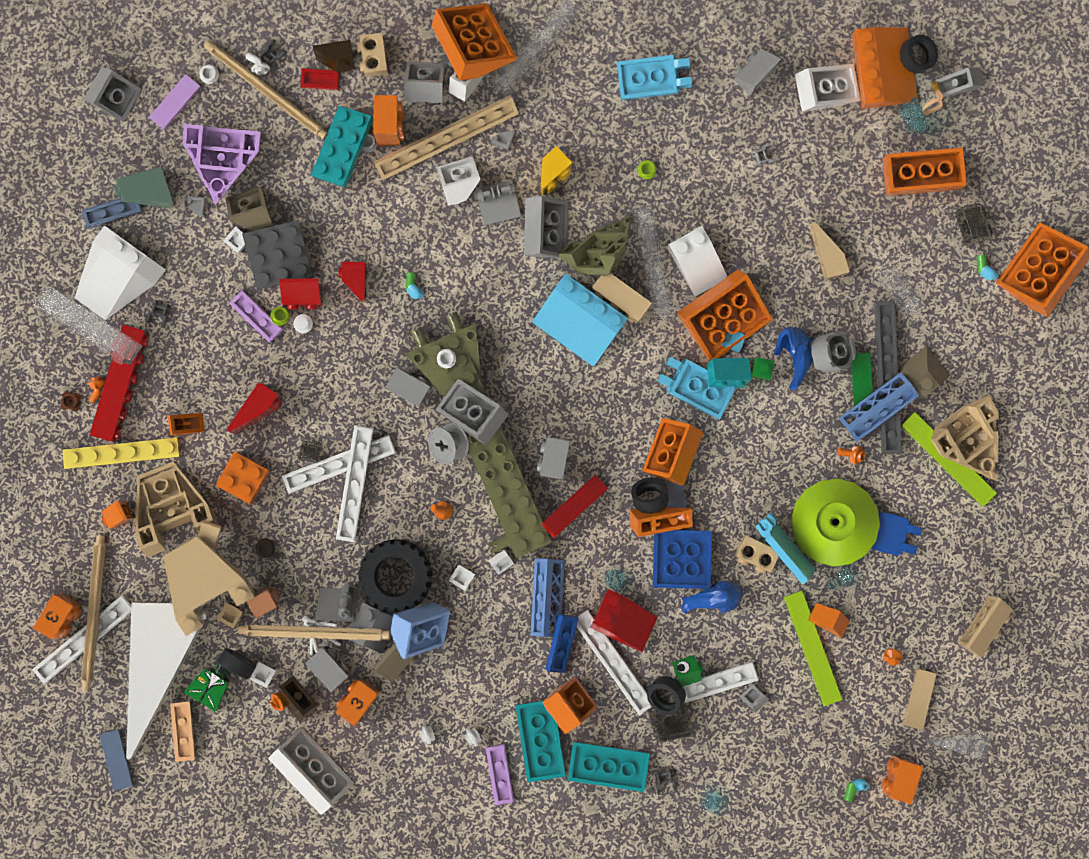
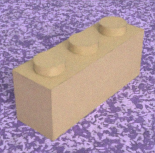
M613 274L601 275L591 289L600 299L606 300L614 309L624 313V316L628 318L627 321L630 323L634 321L638 323L652 304Z

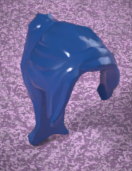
M790 326L779 333L774 355H780L784 348L793 357L794 376L789 388L796 390L802 383L812 363L811 342L814 338L808 337V334L801 328Z
M719 581L711 586L713 587L712 589H705L697 594L682 597L683 604L681 605V610L685 614L692 609L717 608L721 613L729 612L740 605L743 598V590L736 583Z

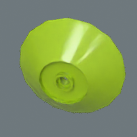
M836 478L819 481L802 493L795 503L791 524L793 537L802 552L817 563L834 567L852 564L869 552L877 540L880 520L878 508L867 491L854 482ZM834 518L839 519V525H833L832 520Z

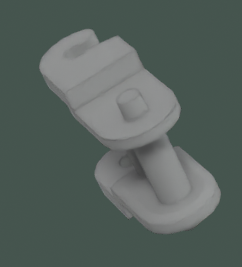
M774 142L763 145L762 149H754L752 155L755 154L756 166H763L762 164L765 162L770 164L780 160L779 157L770 160L765 152L766 148L774 145ZM760 152H763L765 160L761 161Z

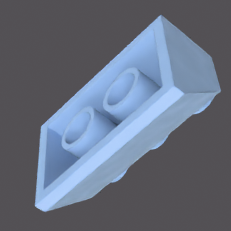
M431 602L394 614L391 634L401 657L406 659L444 646L450 610L435 602Z

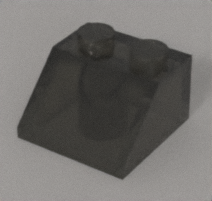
M980 203L962 206L955 212L966 248L988 242L992 239V228L990 225H987L985 219L987 214L985 208L981 207Z

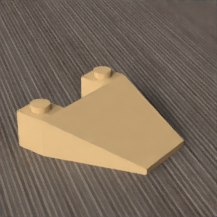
M174 462L137 477L135 535L140 550L147 557L166 550L161 533L190 521H193L194 527L198 532L203 520L218 525L212 508Z
M198 536L163 555L175 620L185 636L203 627L204 620L197 608L228 591L238 607L255 595V591L246 576Z

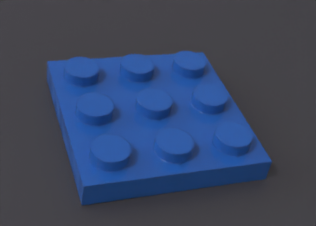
M672 530L654 534L652 587L711 589L712 531Z

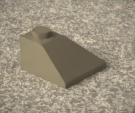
M262 186L225 198L230 222L251 230L263 229L273 225Z
M927 346L898 368V372H901L913 385L920 399L929 395L950 376Z

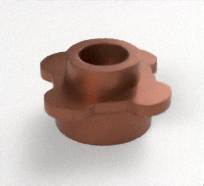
M65 391L62 394L61 409L78 411L80 409L78 404L81 395L79 393L70 394Z

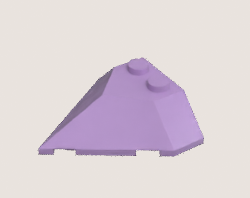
M184 124L182 143L216 205L258 154L261 132Z

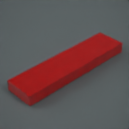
M595 474L541 525L555 538L608 488Z

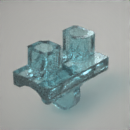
M913 97L908 104L904 103L899 107V115L903 118L906 129L910 134L915 131L921 134L928 128L917 98Z

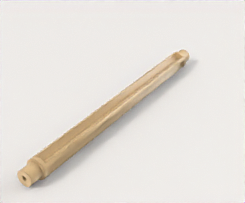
M210 40L205 43L204 47L209 50L210 54L214 55L316 136L318 135L322 139L326 138L328 132L323 129V126L319 125L262 79L253 74L217 44L212 43Z
M96 535V543H94L81 691H90L91 683H93L106 544H104L105 536Z
M246 625L239 626L238 628L240 635L257 637L379 641L391 638V631L371 628Z

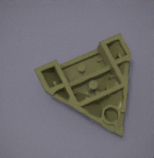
M631 214L625 216L624 220L616 223L612 222L588 234L587 238L582 242L574 241L568 244L558 253L559 257L580 274L610 275L620 264L627 249L632 219Z

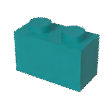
M712 358L706 365L709 387L723 389L728 386H734V388L739 389L746 387L752 380L749 358Z

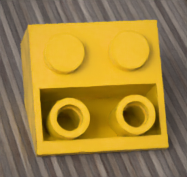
M558 146L542 158L541 193L543 195L546 192L548 194L553 192L560 180L565 181L571 175L572 162Z

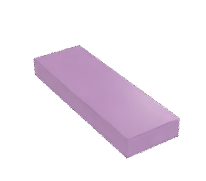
M185 74L149 118L165 130L199 91L200 85Z
M243 290L229 303L269 343L283 331L280 326L275 325L271 321L270 316Z
M505 744L486 747L495 805L514 802Z

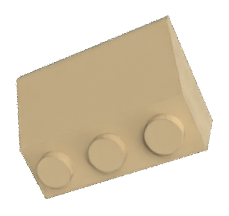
M989 596L958 644L977 657L985 656L991 648L989 645L992 640H996L999 637L1002 625L1008 623L1011 619L1012 614L1010 613L1013 609L1001 598Z

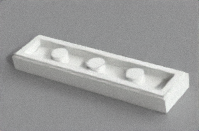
M753 661L703 676L702 681L684 686L686 691L685 703L758 681Z

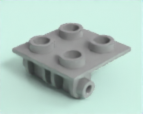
M512 180L475 189L484 226L521 217Z
M350 582L344 583L342 589L320 588L315 620L354 622L358 590L354 589Z

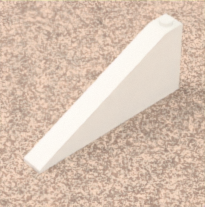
M132 602L126 759H132L138 751L201 630L200 628L185 636L175 620L172 603ZM204 603L197 608L203 620L208 617V608H205Z

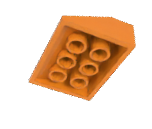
M488 3L436 9L432 28L460 81L479 78L517 59Z
M870 27L854 30L852 42L862 109L918 102L915 74L908 71L900 59L901 46L909 39L908 27Z
M1039 222L996 284L1034 311L1048 318L1089 261V247Z
M739 269L677 312L683 325L709 361L712 358H720L744 338L747 339L773 320L750 278ZM727 332L730 334H736L737 332L745 334L728 347L720 345L724 342Z

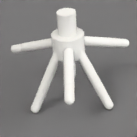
M308 615L302 618L304 625L308 627L338 626L335 623H326L329 621L311 619ZM310 638V655L312 656L314 650L316 653L319 651L316 638ZM329 639L337 646H341V643L336 639Z

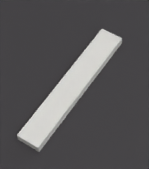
M354 425L336 539L355 542L374 428Z
M390 435L371 442L368 464L396 453ZM350 450L282 475L288 494L347 472Z
M121 595L99 614L97 641L131 614L132 605L124 595ZM86 625L32 669L43 684L49 682L84 653Z
M586 610L578 616V630L640 716L651 708L647 699V692L608 637L590 628L594 618L589 610Z

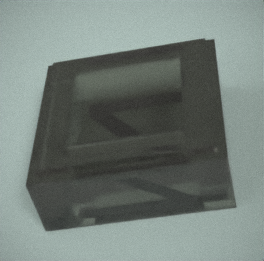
M302 440L298 460L317 463L321 443Z

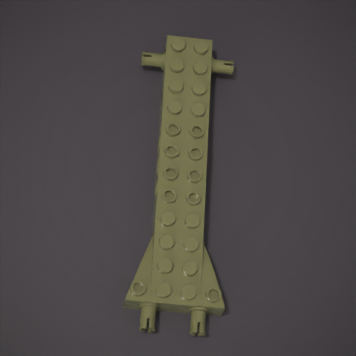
M453 312L452 315L455 321H453L450 314L446 316L453 332L431 343L427 341L422 327L417 328L420 336L417 335L415 329L411 331L417 348L406 353V355L444 397L457 379H460L487 397L482 385L476 323L465 328L462 326L458 313ZM443 349H450L456 355V363L451 368H442L437 362V355ZM501 426L487 445H484L465 432L469 441V452L505 532L503 537L488 542L490 547L498 544L497 547L491 549L493 554L509 547L512 548L515 557L518 558L552 543L548 536V531L541 525L548 517L544 519L540 517Z

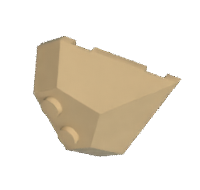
M986 396L962 406L936 426L931 441L940 456L998 481V473H996V462H998L996 419H999V412L990 396Z

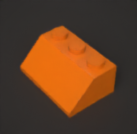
M662 418L642 471L671 483L684 486L704 432L691 424Z

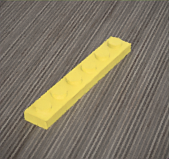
M178 438L62 450L64 469L180 457Z

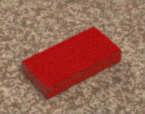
M302 68L300 87L339 90L340 72Z

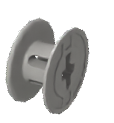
M448 423L443 428L436 427L429 434V450L437 462L450 464L454 459L459 460L466 457L469 451L468 437L465 431L454 423Z

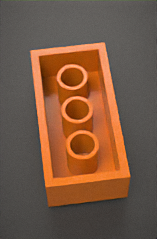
M963 148L886 154L882 159L886 196L962 190L967 186Z

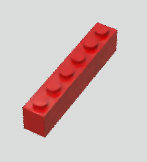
M122 324L89 434L90 436L111 442H116V439H120L122 434L121 422L125 421L128 413L126 405L127 402H131L133 397L132 385L136 384L139 376L136 373L138 365H142L144 360L143 348L147 347L149 343L148 332Z

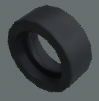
M916 35L903 43L900 49V59L908 71L922 73L935 65L938 59V49L930 37ZM913 44H918L924 49L926 53L925 64L922 65L914 59L911 50Z
M654 477L643 478L632 487L633 505L642 513H656L664 509L668 504L667 485L661 479ZM648 491L661 493L658 497L650 500L639 498Z
M224 648L217 660L223 668L244 679H249L256 668V664L250 659L229 648Z
M662 676L658 677L649 687L647 699L651 707L657 712L671 715L675 714L684 704L686 691L678 680ZM657 688H664L674 695L676 702L670 703L663 700L659 696Z

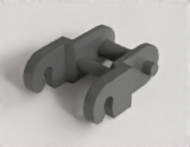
M274 39L265 46L266 50L259 54V58H263L272 67L277 59L280 61L283 55L287 54L286 50L282 51L278 56L270 51L269 48L276 42ZM267 53H269V54H270L272 57H274V58H273L272 60H270V59H269L267 56H265V55H266Z
M158 300L152 303V311H148L146 323L150 322L152 314L163 317L161 328H165L168 319L166 314L167 311H170L169 304L164 306L158 304ZM156 308L163 309V314L156 312Z
M669 768L667 769L668 771L659 773L656 770V774H654L658 780V783H656L658 796L660 795L659 785L662 783H672L674 793L677 792L675 781L671 779L673 772ZM666 775L669 776L668 780L660 781L659 777Z

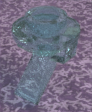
M843 568L838 571V577L827 584L830 590H833L841 583L844 587H850L853 584L854 575L852 571Z

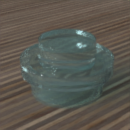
M611 570L605 576V583L611 589H618L624 583V576L618 570Z

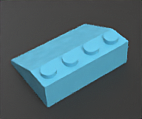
M565 274L532 323L594 367L628 318Z

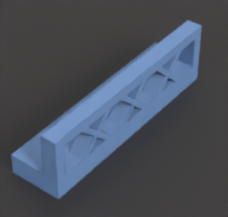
M900 372L839 417V420L857 442L919 397L913 385ZM901 380L904 382L899 388H894L895 384ZM883 393H888L887 397L878 400L879 396H881ZM872 405L871 409L863 411L864 407ZM852 416H856L852 423L848 424L846 422Z
M535 558L531 619L532 636L553 637L554 633H549L550 624L553 621L555 631L558 615L562 614L565 560ZM553 563H558L556 574L553 573ZM555 583L557 589L556 592L553 594L552 585ZM554 602L556 607L555 611L552 613L551 605Z

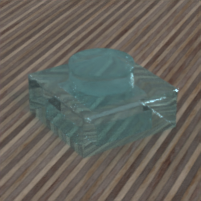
M705 790L699 808L718 815L724 796Z

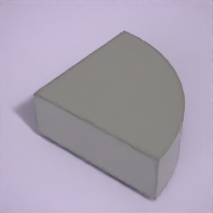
M502 132L492 139L491 144L509 150L515 132Z
M187 195V203L190 209L196 215L204 217L207 199Z

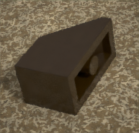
M350 40L313 46L316 61L335 72H347L356 69Z
M294 675L278 687L288 710L300 724L316 712L318 704Z

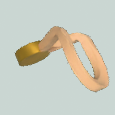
M936 81L931 82V87L937 98L929 101L922 107L923 115L936 112L943 106V94L940 92ZM939 102L938 106L930 110H926V108L931 104Z

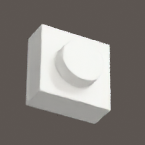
M235 226L223 241L239 254L245 248V243L242 236L243 232Z
M505 550L489 560L498 575L514 564Z
M458 565L449 582L465 591L475 574Z
M258 661L249 679L267 688L276 670Z

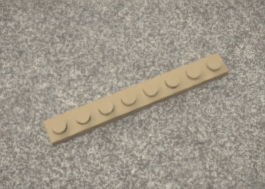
M509 95L374 161V164L382 180L387 179L518 115V110L512 97Z

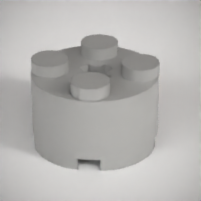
M843 331L818 336L811 342L812 358L816 370L830 373L848 369L851 367L852 360H855V344L851 338L848 339Z

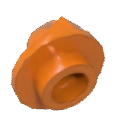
M102 376L90 378L91 382H87L90 388L94 389L88 399L92 403L96 402L104 387L106 380H103Z
M853 446L852 450L845 448L837 449V455L850 457V462L856 465L865 459V451L861 446Z
M446 501L432 504L430 510L440 520L449 519L453 513L451 504Z
M887 649L884 652V661L888 662L890 666L900 665L903 660L902 653L896 649Z
M279 692L271 695L270 704L273 709L283 711L287 706L282 695Z

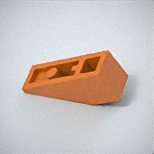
M664 507V509L650 514L632 509L630 510V527L638 537L693 527L692 509Z

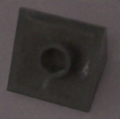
M686 703L675 714L671 715L661 714L656 710L649 711L653 734L657 744L695 735Z

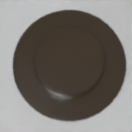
M261 539L256 544V552L261 557H270L275 552V544L270 539Z

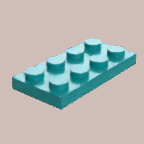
M338 106L311 176L346 188L374 118L371 115Z
M544 700L515 705L527 783L566 776L558 725L542 703Z
M573 741L567 780L644 792L650 753Z

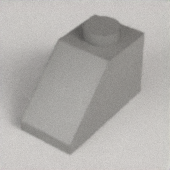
M968 67L937 79V84L940 92L943 94V98L971 92L985 86L981 68Z

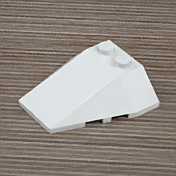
M104 226L93 240L75 299L104 320H107L149 288L155 286L166 269Z

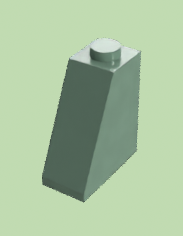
M161 167L116 179L114 190L116 196L121 197L122 202L162 208L173 207V200Z

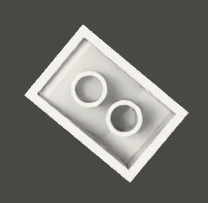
M854 64L808 68L795 74L802 111L818 110L861 101Z
M703 226L668 245L667 248L695 297L711 289L727 277Z

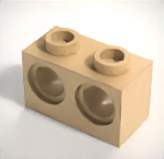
M383 34L359 35L360 42H357L358 53H362V60L359 61L360 71L364 72L365 77L387 75L388 69ZM369 43L376 44L372 50L367 49L366 46ZM376 61L378 66L376 68H369V63Z
M746 535L743 536L734 555L738 558L737 562L748 566L750 563L756 566L754 570L765 574L766 571L771 573L779 557L772 547ZM746 546H750L753 550L750 557H745L743 554V549ZM767 554L770 558V562L767 565H763L760 561L761 556Z

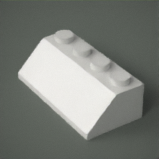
M302 727L268 758L321 815L354 784Z

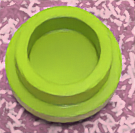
M645 160L639 164L637 171L641 178L648 180L655 176L657 169L652 161Z
M276 307L272 310L270 318L275 325L283 326L289 321L290 314L287 309Z

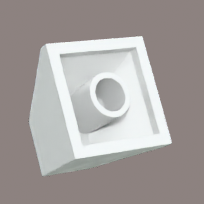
M473 156L436 167L448 206L466 201L480 181Z

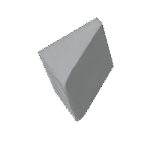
M753 683L740 696L755 713L769 700Z

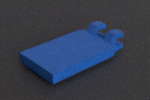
M878 511L880 527L877 540L871 549L896 556L902 555V552L916 554L917 546L905 544L907 533L920 536L922 528L909 525L910 521H907V518Z

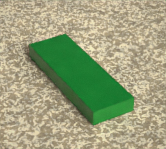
M856 353L855 360L851 362L853 407L873 393L870 353ZM867 405L863 411L871 409L872 405Z

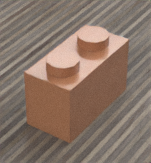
M270 584L255 592L254 597L248 600L247 603L255 618H258L277 608L280 602L279 598L281 597L276 587L272 588Z

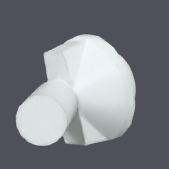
M250 52L247 53L246 59L255 63L251 68V72L257 76L267 74L270 66L264 63L258 56Z

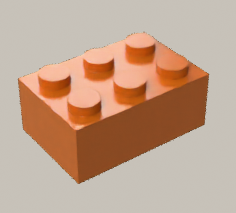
M374 95L373 134L378 146H401V141L405 140V130L402 122H405V110H403L402 101H399L397 95Z

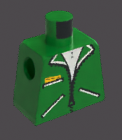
M219 663L214 671L208 667L205 668L187 687L184 693L214 712L218 711L230 684V681L224 678L227 669L223 668Z

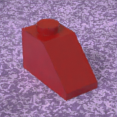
M342 261V267H339L338 271L339 278H342V282L361 302H366V262Z

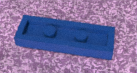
M565 614L558 615L545 670L565 673L578 617Z

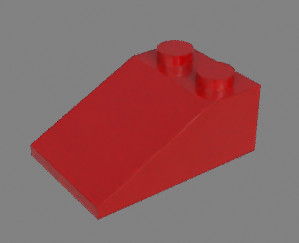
M258 382L226 431L237 434L272 414L274 410L278 411L283 404L281 401L283 397Z
M608 589L590 628L637 651L643 652L658 617L628 598Z

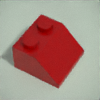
M318 278L279 279L282 305L287 307V310H299V306H306L307 310H317L318 306H323L322 282Z

